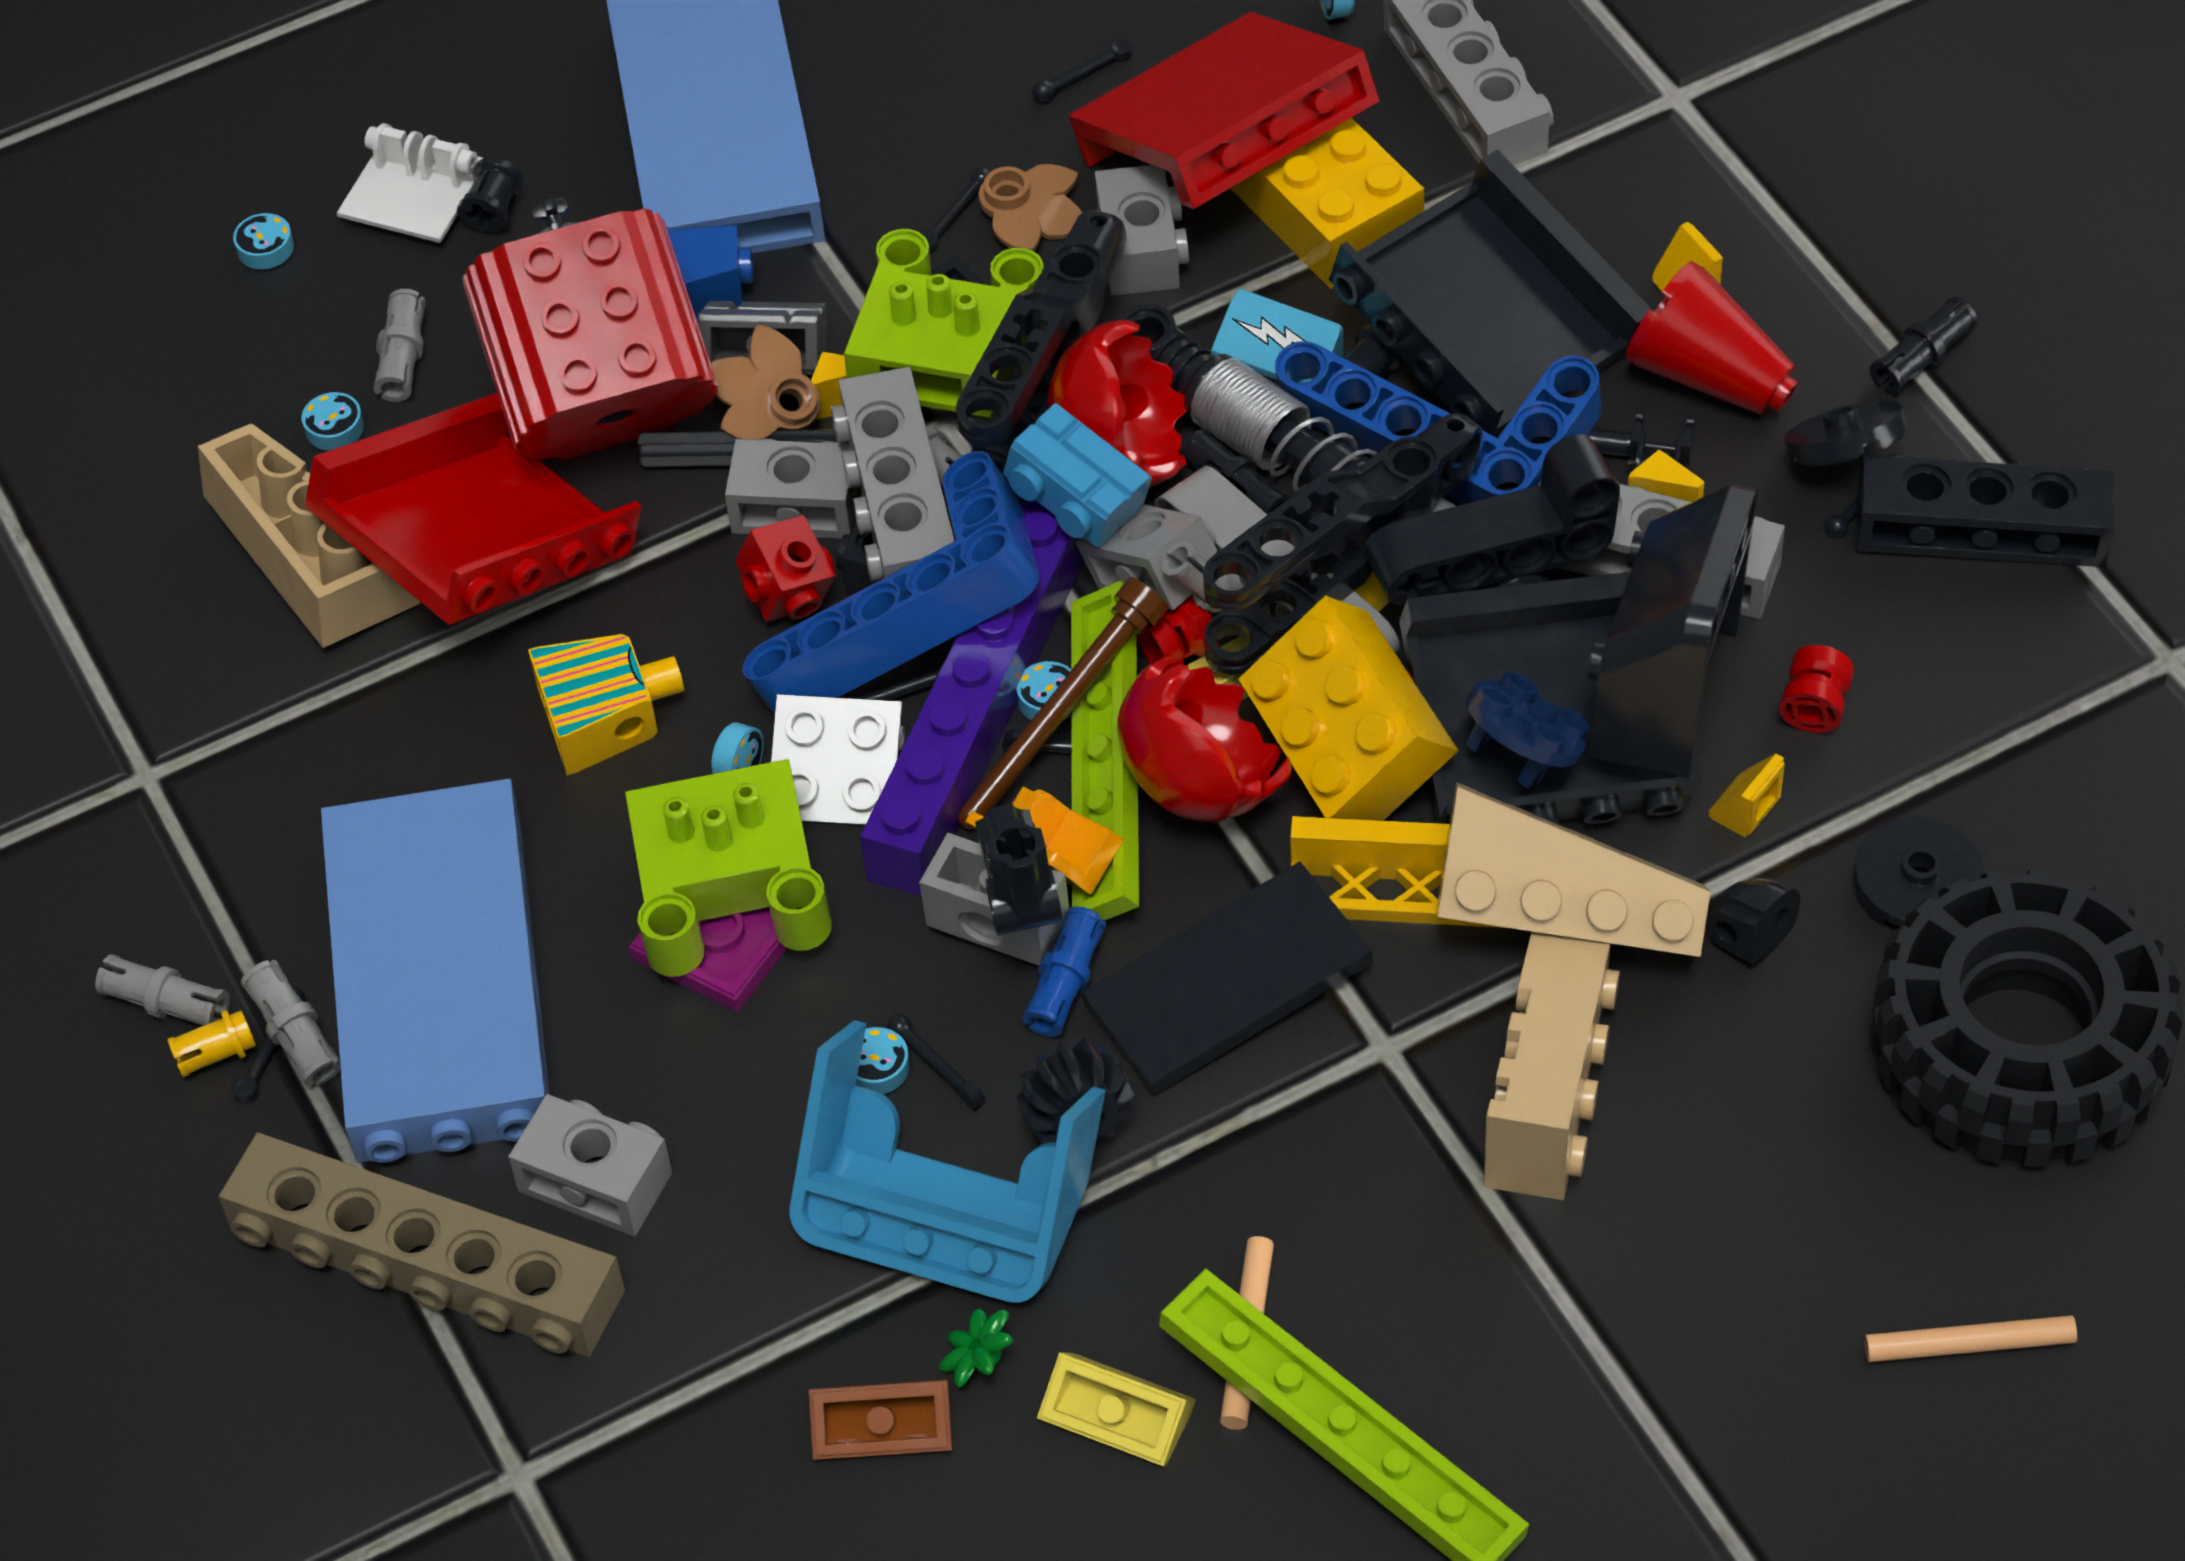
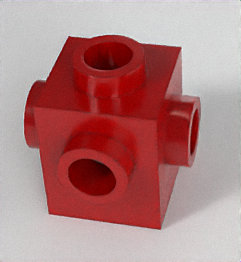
M804 515L750 530L735 560L741 572L744 592L750 601L756 602L766 622L789 616L792 620H797L813 614L822 606L823 599L836 576L829 551L818 543Z

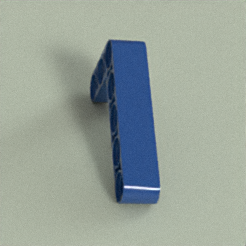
M1299 341L1287 345L1279 352L1275 361L1278 386L1308 406L1310 419L1316 417L1328 419L1334 428V435L1340 433L1352 435L1357 443L1358 450L1370 449L1378 453L1390 443L1400 438L1417 436L1435 421L1450 414L1312 342ZM1577 355L1565 356L1555 360L1547 368L1498 438L1483 431L1479 455L1470 477L1446 496L1464 505L1538 486L1541 481L1544 457L1552 445L1571 435H1588L1601 415L1599 373L1595 365L1587 358ZM1303 376L1315 377L1306 383L1294 382ZM1569 391L1584 392L1583 395L1576 398L1562 396ZM1354 402L1365 403L1363 407L1349 410L1344 408ZM1320 422L1311 423V425L1330 434L1325 424ZM1402 429L1417 430L1409 436L1394 435ZM1539 436L1552 438L1551 441L1544 444L1529 442L1531 439ZM1338 438V439H1340V440H1342V441H1345V442L1348 443L1349 445H1351V443L1349 442V440H1346V439H1344V438ZM1454 463L1453 468H1459L1463 463ZM1505 482L1519 484L1517 488L1503 491L1496 489L1498 485Z
M975 451L961 456L947 468L943 476V488L956 541L766 640L750 652L743 663L742 672L774 716L777 694L838 698L1012 607L1031 594L1039 581V571L1021 502L988 453Z

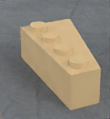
M250 423L198 446L203 496L322 648L421 604L417 598L305 507L310 473L306 470V462L255 425Z
M1456 782L1436 910L1438 917L1701 957L1711 893L1705 885Z
M1531 931L1517 990L1516 1011H1519V1013H1511L1507 1031L1505 1058L1501 1057L1496 1075L1495 1099L1490 1100L1487 1112L1485 1188L1564 1201L1569 1175L1582 1177L1588 1137L1579 1136L1577 1133L1580 1119L1593 1120L1599 1081L1588 1079L1591 1063L1604 1064L1609 1025L1599 1024L1602 1008L1614 1010L1620 978V971L1608 969L1610 943Z

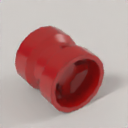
M1192 594L1174 610L1170 609V611L1165 613L1153 628L1145 627L1141 634L1136 633L1137 643L1148 664L1160 658L1175 657L1184 660L1192 655L1197 657L1205 656L1204 632L1212 616L1209 611H1205L1195 603ZM1220 639L1216 643L1218 647L1220 645Z
M1807 645L1798 649L1793 655L1789 670L1791 682L1784 688L1780 701L1779 712L1782 718L1791 726L1805 732L1827 733L1835 730L1841 723L1845 708L1843 696L1850 690L1855 667L1851 659L1843 652L1824 645Z

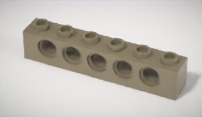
M258 1132L218 1196L231 1231L236 1237L249 1245L264 1247L266 1244H270L291 1252L295 1258L311 1267L323 1268L325 1265H329L349 1272L357 1281L368 1287L383 1289L385 1286L408 1293L414 1300L427 1308L443 1310L445 1307L465 1313L470 1315L475 1322L489 1330L502 1332L507 1328L530 1336L539 1346L555 1353H565L569 1350L590 1358L625 1292L616 1256ZM309 1204L301 1210L291 1211L299 1205ZM368 1225L363 1230L357 1232H349L357 1226ZM418 1246H428L423 1251L417 1253H408L409 1251ZM482 1266L489 1267L487 1270L481 1273L468 1274L471 1270ZM538 1288H550L547 1292L540 1295H528Z

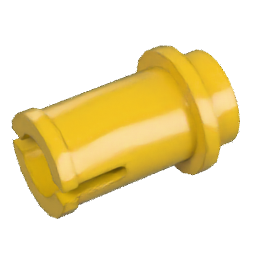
M226 1009L221 1011L223 1018L175 1038L167 1039L183 1078L188 1076L189 1073L235 1054H238L240 1059L247 1057L245 1051L255 1047L256 1043L242 1010L229 1014Z

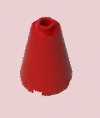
M1689 261L1662 290L1661 293L1666 295V297L1661 301L1656 310H1648L1631 338L1625 357L1637 368L1760 416L1765 414L1769 408L1779 412L1789 401L1799 382L1791 378L1796 368L1795 364L1704 267H1701L1694 261Z

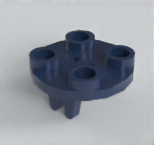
M1508 671L1504 674L1501 681L1494 679L1478 681L1466 698L1468 711L1476 721L1466 746L1477 752L1482 745L1487 747L1494 738L1497 742L1515 753L1528 758L1517 779V782L1528 789L1534 781L1537 783L1541 781L1550 766L1566 767L1576 764L1586 748L1584 738L1590 729V725L1579 713L1565 707L1558 708L1553 703L1539 696V688L1528 677L1517 672Z

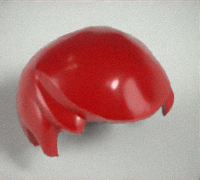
M1129 320L1103 323L1087 331L1061 356L1048 389V409L1056 403L1149 474L1152 477L1149 486L1151 488L1172 478L1186 465L1185 456L1178 453L1181 447L1182 436L1174 428L1177 419L1187 411L1184 408V395L1173 390L1171 387L1174 375L1172 369L1167 364L1152 359L1150 353L1152 347L1151 340L1146 337L1133 335V332L1139 330L1140 325Z
M1160 658L1152 662L1141 671L1127 691L1119 709L1117 731L1127 767L1136 782L1154 802L1179 817L1191 821L1215 823L1250 812L1256 805L1270 797L1287 782L1291 776L1289 757L1287 756L1277 771L1269 777L1282 750L1275 743H1264L1256 725L1240 719L1238 715V708L1244 694V688L1241 685L1216 684L1211 669L1201 667L1190 670L1188 665H1183L1184 660L1182 658Z

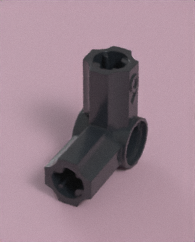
M1013 804L990 808L982 819L975 821L988 875V878L985 879V885L997 936L1063 922L1057 887L1051 866L1048 865L1042 830L1035 827L1030 810L1016 808Z

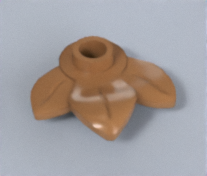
M1055 164L1037 165L1026 172L1011 166L992 170L985 177L979 189V203L981 209L993 218L994 235L1010 249L1026 248L1035 251L1039 245L1041 237L1049 240L1066 239L1076 219L1082 214L1080 208L1066 196L1076 184L1078 173L1072 169Z
M763 325L755 327L750 342L749 358L742 356L730 357L710 362L719 387L717 397L721 402L730 406L722 420L721 430L736 439L761 440L770 436L777 429H803L811 424L819 412L820 394L811 382V379L802 374V361L799 349L791 340L770 327ZM783 394L793 395L798 400L799 409L793 412L783 409L779 402V396Z

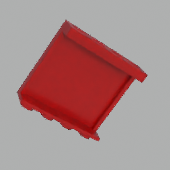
M1249 12L1074 111L1068 117L1086 166L1091 167L1117 151L1169 171L1181 204L1195 209L1379 102V98L1363 49Z
M497 393L313 456L305 500V507L448 625L631 555L636 541V530L642 505L634 501L604 512L543 463L529 460V457L523 458L520 456V453H517L514 448L512 439L507 436L508 426Z

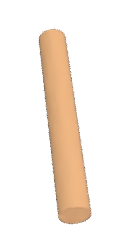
M1254 1236L1247 1240L1239 1295L1264 1314L1274 1243L1266 1237ZM1227 1380L1220 1423L1226 1428L1241 1430L1248 1425L1251 1399Z
M2073 1315L1864 1335L1867 1362L2077 1342V1328Z

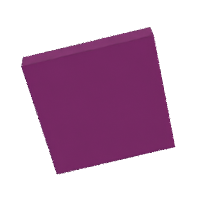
M769 907L698 921L704 943V957L700 965L688 974L665 977L738 1013L787 949L778 941L774 933ZM639 933L629 945L631 960L655 971L648 962L641 933Z

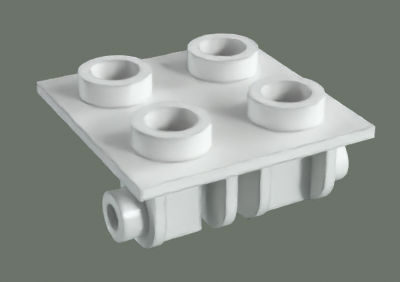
M385 123L380 124L378 127H369L365 135V147L372 149L373 155L337 211V217L441 243L458 215L457 207L460 200L464 198L465 194L470 193L473 187L474 179L472 173L477 162L482 157H478L476 152L470 151L469 146L465 143L459 142L454 144L438 140L433 135H427L423 138L422 133L412 131L407 137L406 131L394 129L391 125Z
M777 694L771 762L789 759L802 822L866 825L898 759V751H902L904 747L905 727L901 726V701Z

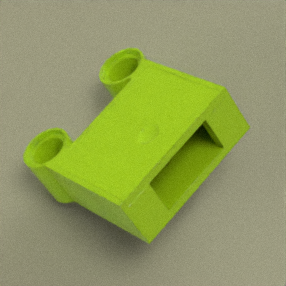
M911 229L890 231L882 236L877 243V268L844 352L847 378L910 367L920 406L956 412L957 401L1015 295L1034 286L1044 268L1041 257L1032 250L1011 248L996 255L991 262L992 286L949 279L943 274H931L929 244L926 237ZM1021 336V347L1024 348L1028 336ZM1001 368L995 371L992 376L997 380L1007 382L1014 368ZM981 410L972 415L989 418L993 411Z
M789 759L625 791L644 903L638 912L637 922L648 962L651 968L658 974L668 977L682 976L690 973L700 965L704 957V943L698 921L769 907L774 933L778 941L786 948L796 951L810 950L818 947L828 938L831 932L832 920L825 886L821 876L811 869Z

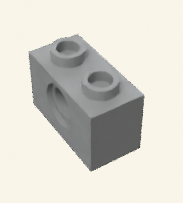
M1154 165L1095 171L1097 210L1114 214L1120 218L1127 232L1123 256L1108 282L1110 296L1180 288L1179 264L1189 263L1188 242L1185 228L1174 229L1173 221H1182L1181 202L1176 187L1167 186L1165 170Z
M735 439L725 491L731 533L749 534L752 529L804 515L817 538L841 539L844 534L851 535L855 518L853 498H858L860 487L848 488L842 452L851 451L850 445L834 442L813 443L777 441L773 439Z
M1143 505L1140 511L1123 527H1120L1117 533L1100 549L1083 537L1076 542L1099 590L1120 580L1125 583L1129 577H1133L1154 590L1171 610L1177 608L1193 593L1175 579L1168 577L1162 570L1163 558L1169 559L1178 567L1181 566L1178 561L1166 553L1168 549L1179 541L1187 540L1193 543L1209 559L1218 552L1215 546L1217 542L1215 533L1201 516L1149 505Z
M947 833L919 882L926 926L1039 966L1043 955L1051 952L1055 945L1063 922L997 936L986 891L985 879L988 878L980 844ZM1052 869L1064 922L1065 915L1069 910L1065 873Z
M546 1094L508 1156L518 1192L634 1237L673 1174L665 1139L649 1126L639 1122L625 1124L602 1115L598 1109L581 1100L567 1102L549 1094ZM594 1157H604L594 1163H584Z

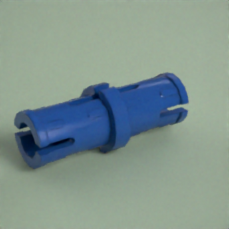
M1072 907L1067 911L1055 945L1051 952L1043 955L1038 966L1040 974L1038 985L1022 1016V1022L1030 1024L1029 1029L1046 1037H1056L1062 1033L1074 998H1076L1078 991L1086 988L1089 982L1091 971L1088 967L1095 948L1106 929V921L1104 919L1098 920L1100 915L1097 912L1084 907Z

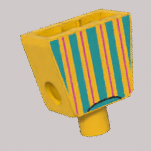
M623 634L528 649L536 686L567 776L654 738L658 729L652 701L685 692L681 673L674 656L639 666L631 640Z

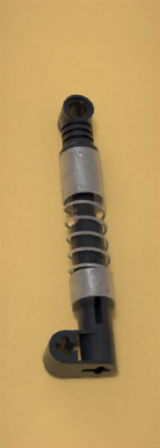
M1145 303L1130 308L1119 319L1129 320L1140 325L1139 330L1133 332V335L1150 339L1152 342L1150 349L1152 359L1167 364L1172 369L1174 375L1171 387L1173 390L1184 395V408L1187 409L1185 412L1187 417L1204 430L1209 431L1217 439H1220L1221 442L1229 445L1234 451H1238L1239 454L1248 457L1261 469L1270 471L1271 476H1280L1290 468L1296 470L1292 482L1294 492H1299L1325 471L1357 469L1370 459L1364 454L1372 457L1377 454L1376 451L1370 449L1358 451L1357 443L1352 435L1347 433L1334 435V428L1328 419L1323 417L1310 419V411L1306 404H1303V402L1294 398L1293 395L1276 386L1275 383L1254 371L1253 368L1245 365L1240 359H1236L1228 354L1216 355L1211 353L1209 349L1201 346L1199 342L1189 338L1187 334L1176 328L1174 317L1166 308L1157 304ZM1320 422L1325 424L1330 436L1324 439L1310 430L1311 423ZM1344 438L1349 440L1351 445L1342 440L1334 441V439ZM1284 463H1286V466L1279 471H1274L1275 468H1278ZM1300 474L1307 478V484L1302 487L1297 485ZM1443 497L1437 502V506L1432 512L1456 506ZM1534 573L1472 590L1547 582L1550 580L1540 573Z

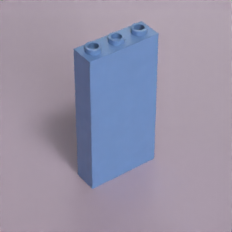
M606 0L643 209L652 210L653 214L659 213L665 221L667 230L737 225L741 249L751 248L752 254L825 241L820 200L778 0Z
M511 778L321 808L345 1129L356 1162L374 1161L385 1163L395 1161L405 1155L436 1150L455 1152L473 1144L498 1140L518 1141L546 1094L550 1095L521 819Z

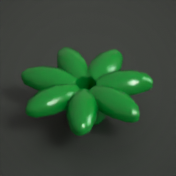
M976 1309L969 1319L968 1332L952 1330L948 1334L947 1339L955 1349L945 1355L940 1362L939 1369L945 1373L954 1370L953 1380L956 1386H963L972 1375L975 1367L984 1375L992 1373L994 1366L1001 1357V1350L1009 1346L1013 1341L1011 1335L999 1332L1006 1323L1009 1313L1006 1310H999L987 1319L986 1313L982 1309Z

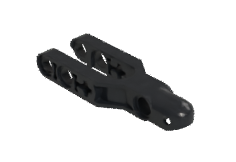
M1087 210L1078 216L1063 245L1057 247L1050 255L1034 286L1015 295L957 401L956 415L960 434L972 444L971 452L983 451L988 453L1002 475L1010 446L1012 445L1003 442L1009 438L1013 430L1024 432L1031 424L1034 425L1037 419L1048 410V389L1061 356L1077 339L1094 327L1103 310L1105 303L1104 290L1123 256L1127 241L1124 223L1114 214L1098 210ZM1096 220L1097 227L1091 225L1090 222ZM1021 336H1028L1025 348L1021 347ZM1001 368H1014L1007 382L997 380L992 376L995 371ZM1034 395L1030 402V411L1025 410L1030 398ZM977 411H993L985 425L976 424L969 419Z
M1451 413L1438 419L1415 437L1400 438L1390 443L1357 469L1325 471L1214 554L1204 566L1203 593L1205 601L1211 608L1224 610L1210 620L1204 632L1205 657L1211 668L1221 674H1244L1325 595L1343 601L1364 585L1373 572L1364 552L1367 539L1382 526L1431 513L1436 508L1437 502L1467 480L1473 471L1479 455L1483 436L1482 427L1464 414ZM1456 458L1463 463L1459 468H1453ZM1316 512L1318 515L1312 518V513ZM1333 512L1334 515L1330 516L1328 513ZM1283 540L1292 544L1294 550L1284 556H1272L1265 553L1261 547L1269 541ZM1315 573L1318 575L1311 580V574ZM1332 573L1333 577L1329 578L1327 575ZM1228 574L1240 575L1249 581L1246 587L1235 591L1224 590L1215 584L1218 578ZM1282 601L1292 605L1295 610L1285 617L1276 618L1264 614L1261 609L1270 602ZM1229 635L1241 636L1250 643L1245 649L1237 652L1224 651L1216 645L1219 639Z

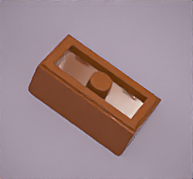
M949 1379L809 1389L813 1460L952 1450Z

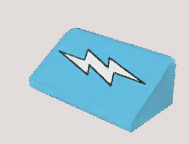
M1238 289L1230 302L1212 346L1211 353L1231 355L1236 359H1240L1241 362H1244L1245 365L1253 368L1259 374L1277 380L1275 372L1277 356L1287 345L1294 342H1312L1342 357L1344 354L1343 328L1338 323L1252 292ZM1303 376L1294 382L1306 383L1315 377Z

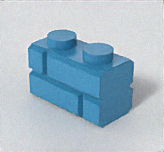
M1056 403L1042 414L1034 425L1031 424L1014 440L1010 446L1003 475L1008 478L1011 488L1019 497L1026 501L1036 500L1056 516V520L1064 532L1074 538L1083 537L1098 549L1112 538L1120 527H1123L1140 511L1144 505L1152 480L1149 474Z

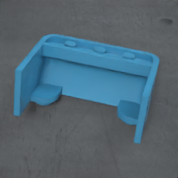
M853 1020L817 1048L789 1209L793 1228L803 1240L817 1247L1007 1302H1023L1030 1299L1048 1281L1087 1188L1106 1090L1093 1086L1065 1112L1060 1119L1056 1142L1045 1143L1036 1147L1023 1161L1018 1183L896 1149L900 1131V1118L895 1106L883 1094L856 1086L867 1023Z

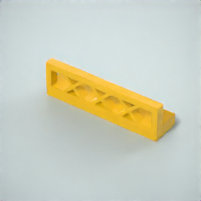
M1292 816L1290 836L1291 866L1301 861L1311 875L1332 876L1342 888L1329 896V898L1347 920L1506 928L1437 916L1438 899L1431 891L1441 883L1449 824ZM1379 879L1397 880L1407 891L1395 900H1377L1366 888Z

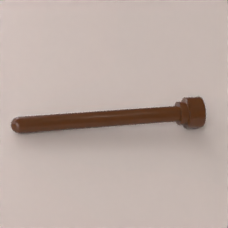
M1129 577L1113 598L1116 604L1111 609V613L1114 616L961 808L958 822L963 828L968 830L974 829L965 822L971 811L985 816L990 808L997 805L1133 632L1141 634L1145 627L1153 628L1169 609L1167 603L1149 586L1136 578Z

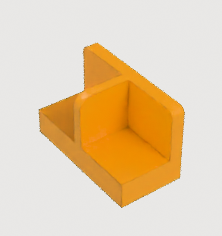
M1023 786L1013 805L1019 809L1030 810L1035 827L1041 828L1046 845L1048 865L1053 870L1065 873L1066 883L1091 895L1124 840L1112 830L1070 810L1051 794L1041 789L1032 791ZM971 811L965 822L976 830L975 821L982 819L984 816Z

